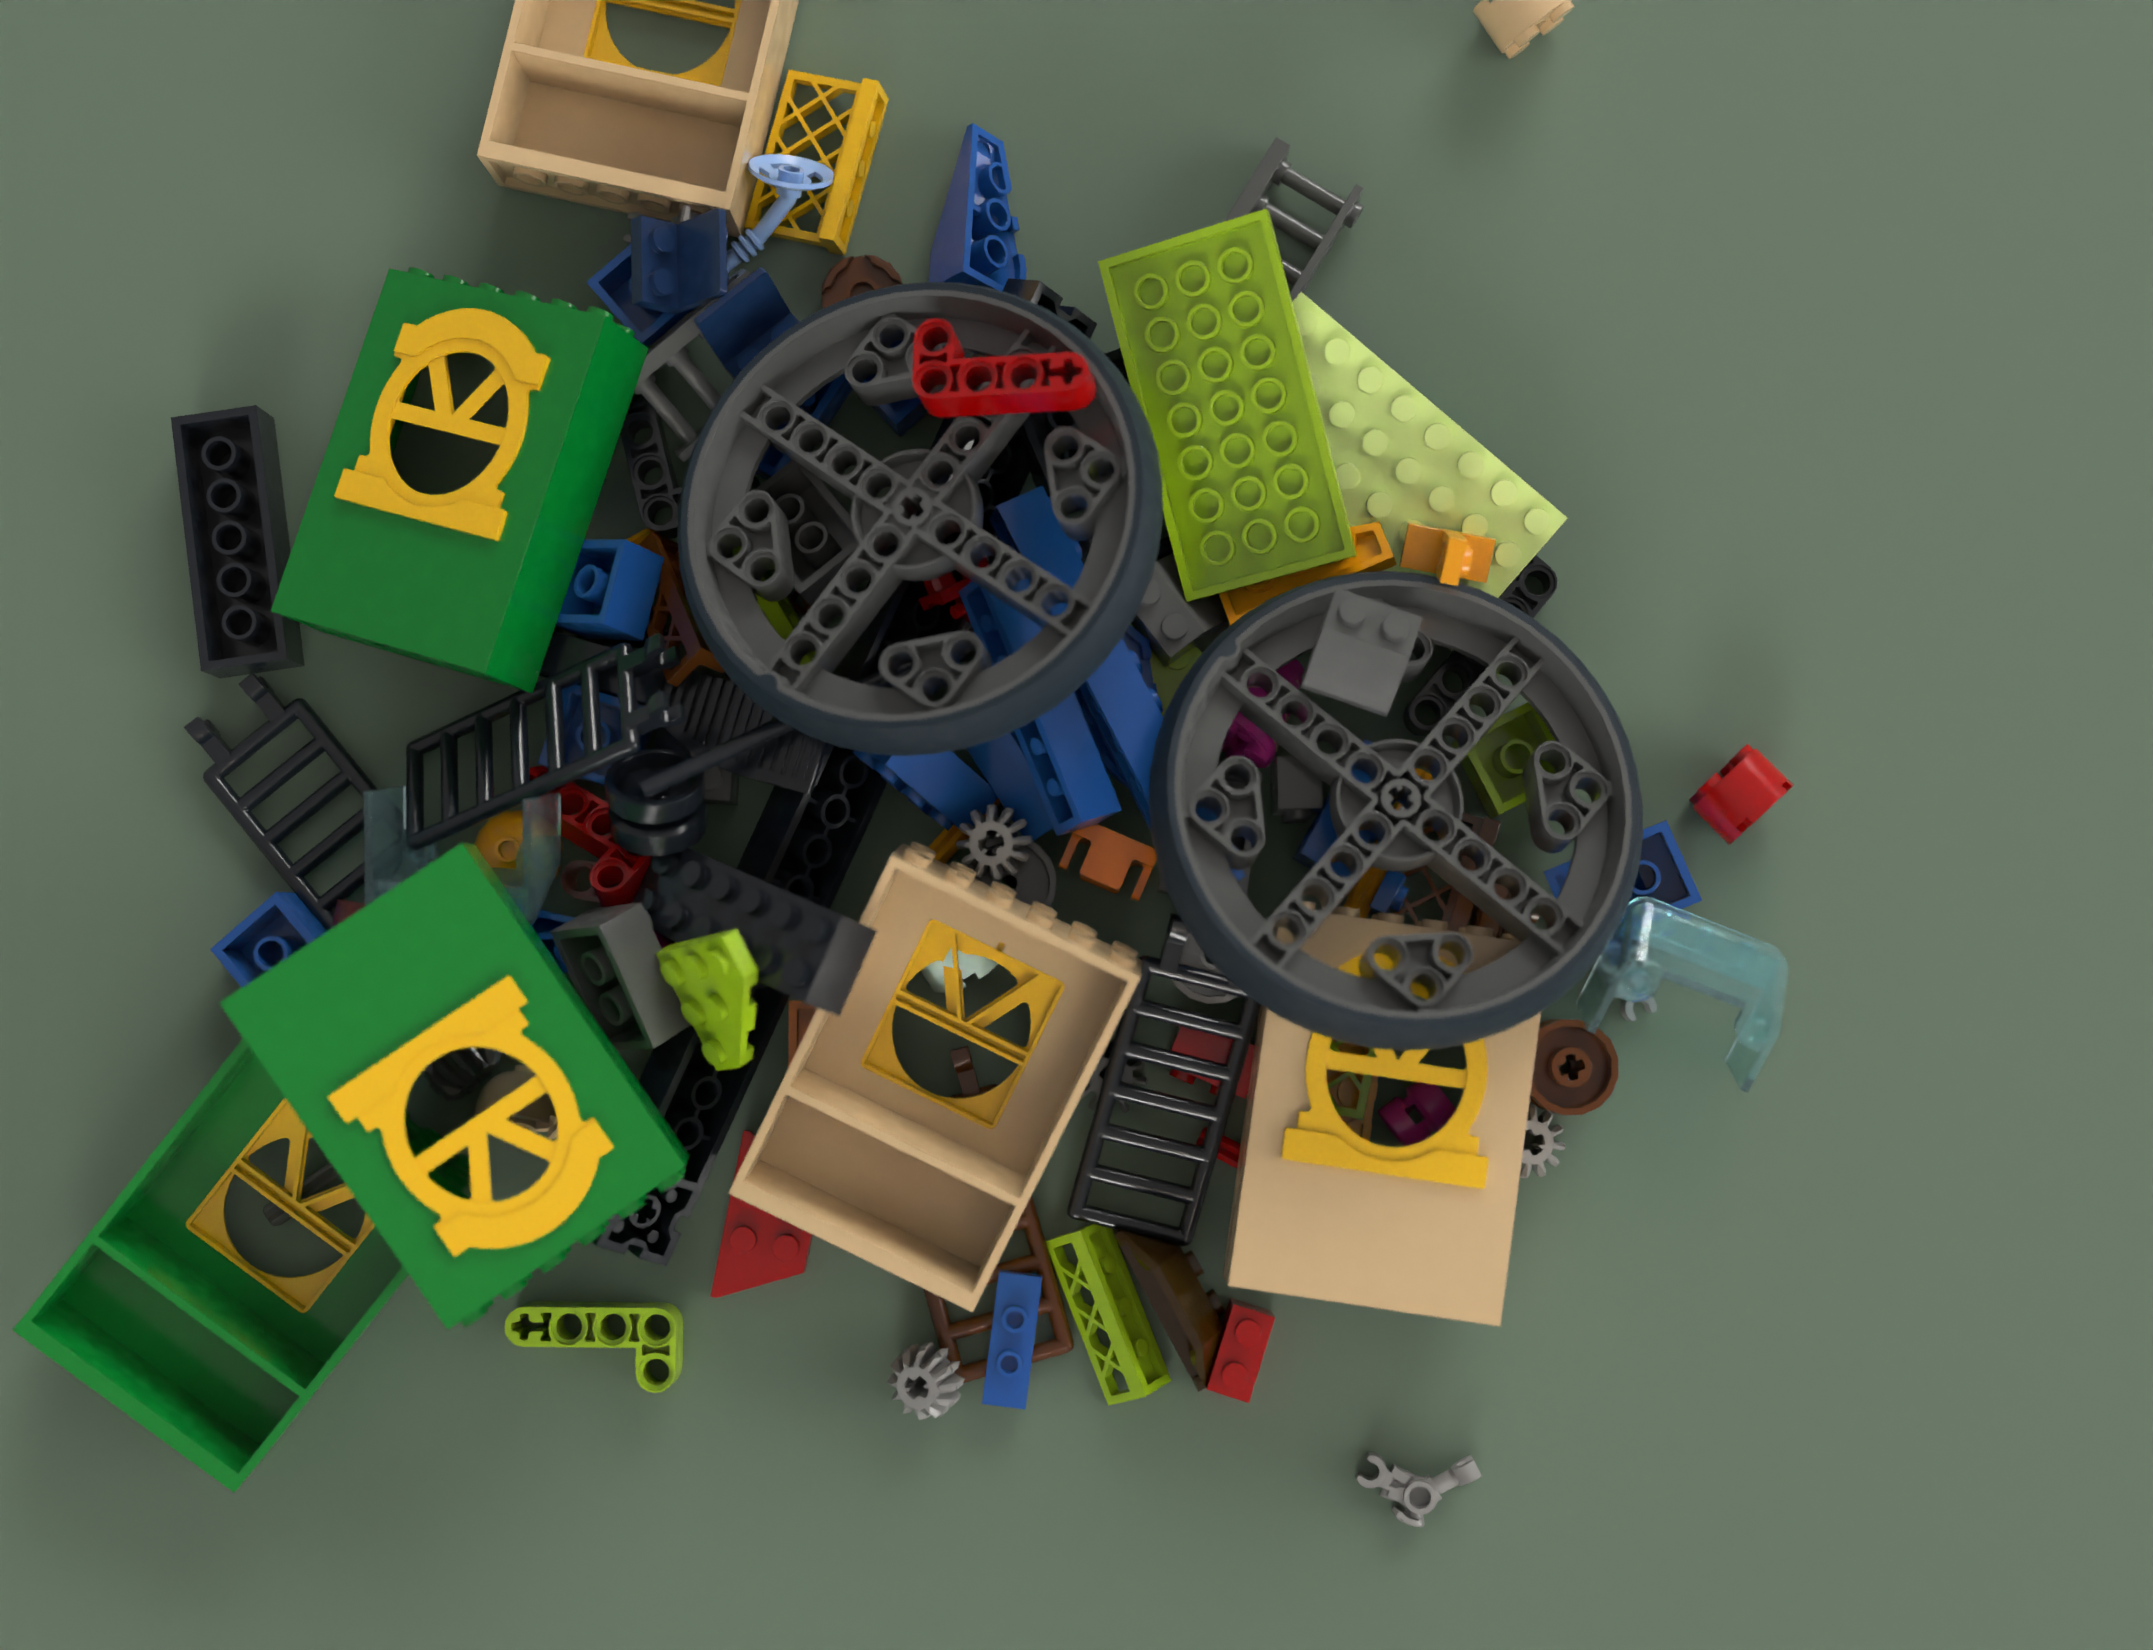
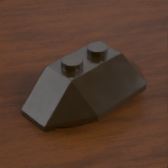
M1122 1229L1113 1230L1119 1246L1198 1392L1205 1389L1223 1331V1324L1219 1315L1225 1313V1310L1214 1289L1205 1292L1197 1277L1204 1274V1271L1194 1252L1190 1250L1184 1254L1180 1245Z

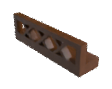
M651 531L639 546L664 557L658 585L660 592L657 604L651 607L650 620L646 631L649 637L657 633L664 636L663 630L667 615H671L672 622L669 634L664 636L665 649L673 646L679 649V645H684L687 652L681 659L680 665L662 670L667 683L678 687L699 664L723 673L724 669L715 659L699 631L688 604L680 572L678 543Z

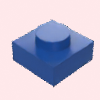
M1387 871L1370 904L1372 911L1376 913H1389L1391 909L1396 912L1400 910L1409 892V888L1403 886L1406 881L1405 875L1398 871Z

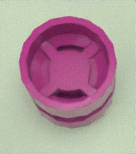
M1414 1082L1406 1088L1407 1097L1404 1099L1395 1097L1377 1112L1401 1145L1408 1146L1431 1137L1433 1131L1438 1132L1451 1118L1456 1109L1436 1084ZM1414 1109L1423 1119L1417 1125L1408 1116Z

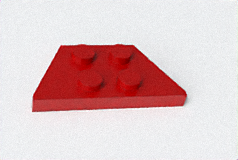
M743 1131L734 1180L757 1135L753 1131ZM730 1195L710 1297H722L804 1273L807 1267L813 1234Z

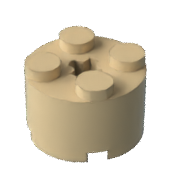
M1481 0L1473 9V12L1500 52L1505 53L1508 59H1511L1530 45L1529 41L1539 32L1545 35L1564 20L1563 17L1575 6L1571 2L1572 0H1492L1491 2L1489 0Z

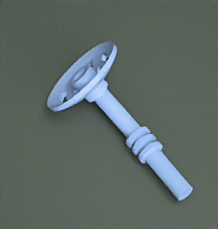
M766 154L750 159L748 164L749 172L764 183L776 187V193L779 196L753 230L748 228L745 230L746 236L742 234L738 236L739 242L734 240L731 242L732 248L727 251L728 273L742 261L748 263L750 255L753 257L757 255V249L760 251L765 249L763 244L794 206L797 198L801 197L802 191L817 190L831 185L834 180L833 171L814 160L792 155ZM815 176L821 182L812 183V180L810 178Z

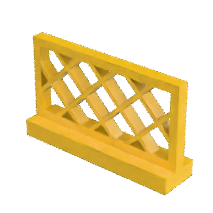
M788 70L765 155L778 154L781 147L782 152L779 154L795 156L811 145H814L822 158L818 162L833 171L834 180L830 187L817 195H814L812 191H807L811 199L789 211L770 236L825 247L829 253L845 256L889 101L879 81L863 78L862 82L858 83ZM797 85L814 87L819 96L798 109L793 101ZM821 89H826L827 91L822 93ZM842 93L855 95L852 108L836 116L828 102ZM825 105L833 120L811 132L804 118ZM800 121L808 136L787 148L782 141L784 131ZM847 123L846 130H844L843 125ZM839 129L843 135L841 147L825 156L817 141ZM836 162L835 169H833L831 165ZM757 179L744 227L746 230L748 228L751 230L755 228L759 222L762 209L774 202L779 196L776 193V187L766 184ZM825 202L824 208L822 209L820 204ZM816 207L821 215L817 233L800 230L795 220ZM790 223L793 226V228L785 227Z

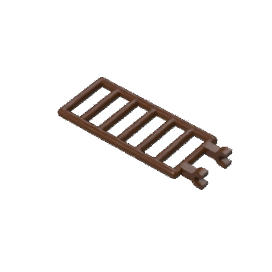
M968 1045L950 1051L962 1093L949 1096L950 1098L972 1097L998 1086L997 1084L979 1087ZM1031 1195L1013 1231L1024 1229L1031 1254L997 1264L987 1285L998 1282L999 1270L1022 1273L1036 1271L1037 1275H1043L1041 1284L1043 1296L1039 1300L1038 1316L1048 1313L1055 1338L1034 1344L1032 1363L1071 1352L1074 1348V1340L1033 1196ZM923 1289L940 1349L948 1348L947 1359L950 1362L960 1361L959 1367L954 1372L965 1378L963 1383L985 1377L988 1358L963 1365L956 1340L991 1330L994 1311L951 1323L944 1298Z

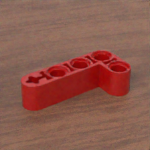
M938 318L926 320L915 332L912 372L913 388L928 413L935 417L1078 410L1091 404L1096 396V383L1089 365L1084 357L1078 353L1059 352L964 358L963 347L947 321ZM947 343L943 349L935 352L932 351L937 345ZM1026 380H1036L1033 383V385H1031L1028 388H1019V386ZM991 382L984 390L974 391L979 384ZM942 384L945 385L943 390H941L940 392L930 394L932 389L936 386Z
M544 766L529 768L530 780L548 773V768ZM570 782L524 803L527 811L536 815L551 830L599 858L590 871L589 879L601 907L631 904L653 856H636V853L626 851L616 844L611 834L604 835L610 832L608 820L609 804ZM615 883H620L616 887L608 888Z

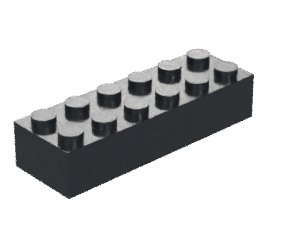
M257 405L171 417L201 671L218 678H227L305 666L300 624L271 612L291 553L274 418Z
M690 848L665 856H653L632 902L642 903L644 910L652 919L655 932L678 943L737 929L758 969V981L806 1004L837 1016L841 1014L877 933L875 929Z

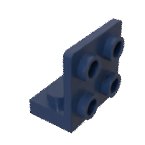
M715 208L679 224L643 215L631 219L632 305L676 315L721 298L727 293L729 281L727 271L728 230L726 227V211L724 209Z
M762 267L743 279L694 319V323L724 369L733 379L762 349L783 332L800 322L790 312L769 274Z

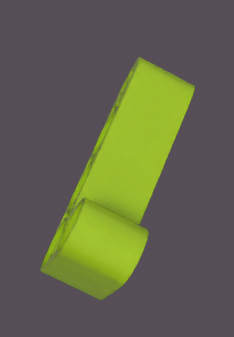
M527 1302L510 1312L505 1320L504 1329L507 1338L513 1344L521 1347L636 1348V1380L640 1387L647 1392L658 1393L669 1388L678 1379L683 1367V1316L680 1310L670 1303ZM566 1314H575L581 1320L582 1330L579 1335L569 1333L564 1327ZM610 1314L620 1315L626 1323L624 1335H615L609 1330L607 1320ZM659 1314L667 1318L670 1323L668 1335L661 1336L652 1330L650 1322L653 1315ZM529 1316L530 1322H545L550 1319L549 1325L539 1326L531 1332L529 1326L522 1325L521 1320ZM652 1359H660L667 1364L669 1368L667 1379L660 1380L651 1374L649 1366Z

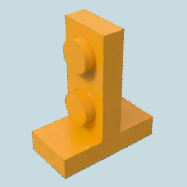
M1408 522L1399 566L1435 573L1440 583L1458 586L1459 578L1487 583L1496 540L1494 538Z

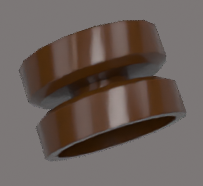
M1547 1019L1540 1022L1529 1102L1538 1108L1560 1115H1583L1599 1108L1612 1095L1619 1077L1618 1056L1611 1040L1597 1026L1579 1019ZM1567 1060L1569 1065L1567 1072L1560 1073L1559 1065L1565 1064Z

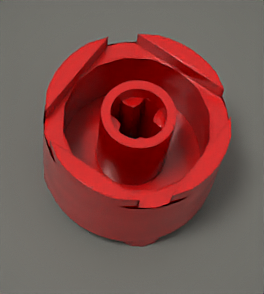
M1747 744L1719 771L1724 778L1716 772L1697 790L1689 801L1694 805L1692 809L1730 845L1794 785L1757 748L1753 749Z

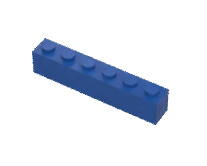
M1028 579L1019 581L1013 591L1021 592L1026 590L1030 586ZM973 581L958 591L976 636L981 640L992 658V666L1015 653L1043 629ZM1074 692L1050 711L1029 724L1014 730L1057 836L1096 825L1122 810Z

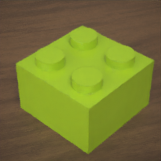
M1529 702L1502 715L1461 762L1490 819L1526 801L1522 777L1523 767L1538 746L1544 742L1555 741L1546 724ZM1456 740L1450 743L1452 748H1460ZM1539 761L1544 771L1556 774L1555 768L1550 763Z

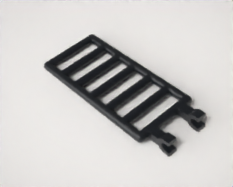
M660 633L649 637L645 641L644 647L635 651L631 644L626 642L620 643L537 682L533 694L520 690L411 741L406 747V843L408 848L414 851L423 849L630 756L639 750V736L659 727H674L686 722L685 707L680 703L670 707L669 695L665 691L653 695L647 705L640 708L637 707L636 678L655 669H670L680 665V649L676 646L665 649L664 636ZM617 665L621 740L602 748L598 673ZM581 682L584 756L566 764L562 690ZM545 698L548 773L530 780L527 706ZM510 715L512 789L494 797L492 723ZM475 731L476 805L459 813L458 738ZM440 747L441 821L424 828V754Z
M251 673L239 683V686L259 706L269 720L232 750L208 719L203 721L201 717H196L184 727L215 762L203 773L204 782L326 931L341 923L331 910L403 851L409 854L420 869L435 861L426 848L417 851L408 848L406 843V823L307 701L297 698L287 706H284L263 677L257 678L255 674ZM299 719L314 738L244 795L239 797L225 780V777ZM326 752L340 769V772L266 830L251 810L322 753ZM352 784L366 801L367 805L293 863L278 843ZM379 817L394 838L322 896H319L305 876Z
M1171 913L1160 958L1148 955L1138 958L1143 961L1141 978L1120 1019L1067 1207V1214L1074 1220L1115 1230L1122 1229L1172 1244L1188 1246L1191 1244L1261 1004L1249 997L1225 975L1179 963L1189 931L1181 917ZM1151 974L1245 998L1238 1023L1145 1000ZM1139 1017L1232 1039L1226 1064L1133 1041ZM1131 1058L1221 1081L1214 1105L1121 1082L1127 1059ZM1116 1099L1209 1122L1202 1146L1109 1123ZM1104 1140L1197 1163L1191 1186L1098 1164ZM1096 1181L1185 1203L1179 1227L1087 1205L1092 1182Z

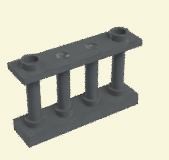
M1276 137L1225 221L1267 209L1273 226L1315 250L1303 271L1281 258L1286 280L1294 286L1290 292L1293 302L1300 292L1304 293L1343 227L1352 228L1364 208L1359 203L1363 188L1356 184L1347 200H1344L1290 168L1292 163L1288 162L1287 158L1291 145ZM1283 183L1337 215L1325 236L1269 203L1270 198L1266 197V194L1272 184L1280 186Z
M745 269L737 271L729 278L727 292L748 277L750 273ZM720 298L692 309L647 347L649 349L634 391L636 395L641 393L683 442L673 450L676 456L683 462L691 457L692 450L703 426L697 431L691 427L654 383L656 377L652 373L664 363L669 367L674 366L709 409L713 410L721 395L687 356L689 350L685 346L697 335L702 340L705 339L694 323V319Z

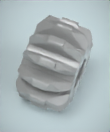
M995 804L987 806L986 818L979 810H973L970 815L976 827L968 823H962L959 830L970 836L969 840L964 839L956 842L958 849L970 848L971 854L962 859L963 865L967 866L977 860L979 863L975 872L978 877L984 876L990 866L993 880L1002 878L1003 867L1009 874H1016L1019 869L1013 858L1026 862L1030 857L1026 851L1019 848V845L1032 843V836L1025 835L1019 837L1017 832L1025 828L1027 821L1020 819L1011 824L1010 821L1014 815V809L1010 807L1002 812L1000 818ZM993 830L998 832L997 838L1002 836L1004 840V846L997 848L996 854L991 852L993 847L987 848L985 844V838L991 837Z
M1529 1104L1526 1133L1535 1135L1536 1143L1531 1142V1145L1534 1146L1531 1151L1523 1148L1520 1178L1523 1179L1528 1178L1531 1167L1537 1176H1545L1546 1169L1543 1161L1557 1167L1560 1161L1551 1152L1553 1149L1561 1151L1566 1148L1565 1143L1553 1140L1554 1136L1564 1131L1562 1125L1557 1124L1548 1127L1553 1118V1113L1546 1110L1538 1116L1537 1106Z
M933 1341L925 1342L921 1346L918 1344L910 1345L903 1351L902 1355L894 1359L891 1365L894 1373L889 1376L887 1383L897 1388L891 1400L901 1399L905 1403L903 1414L911 1413L915 1410L919 1421L927 1419L931 1415L934 1418L941 1417L948 1411L949 1407L958 1402L961 1396L958 1389L963 1385L965 1378L954 1372L959 1367L960 1361L950 1362L947 1359L948 1348H941L939 1351H936Z

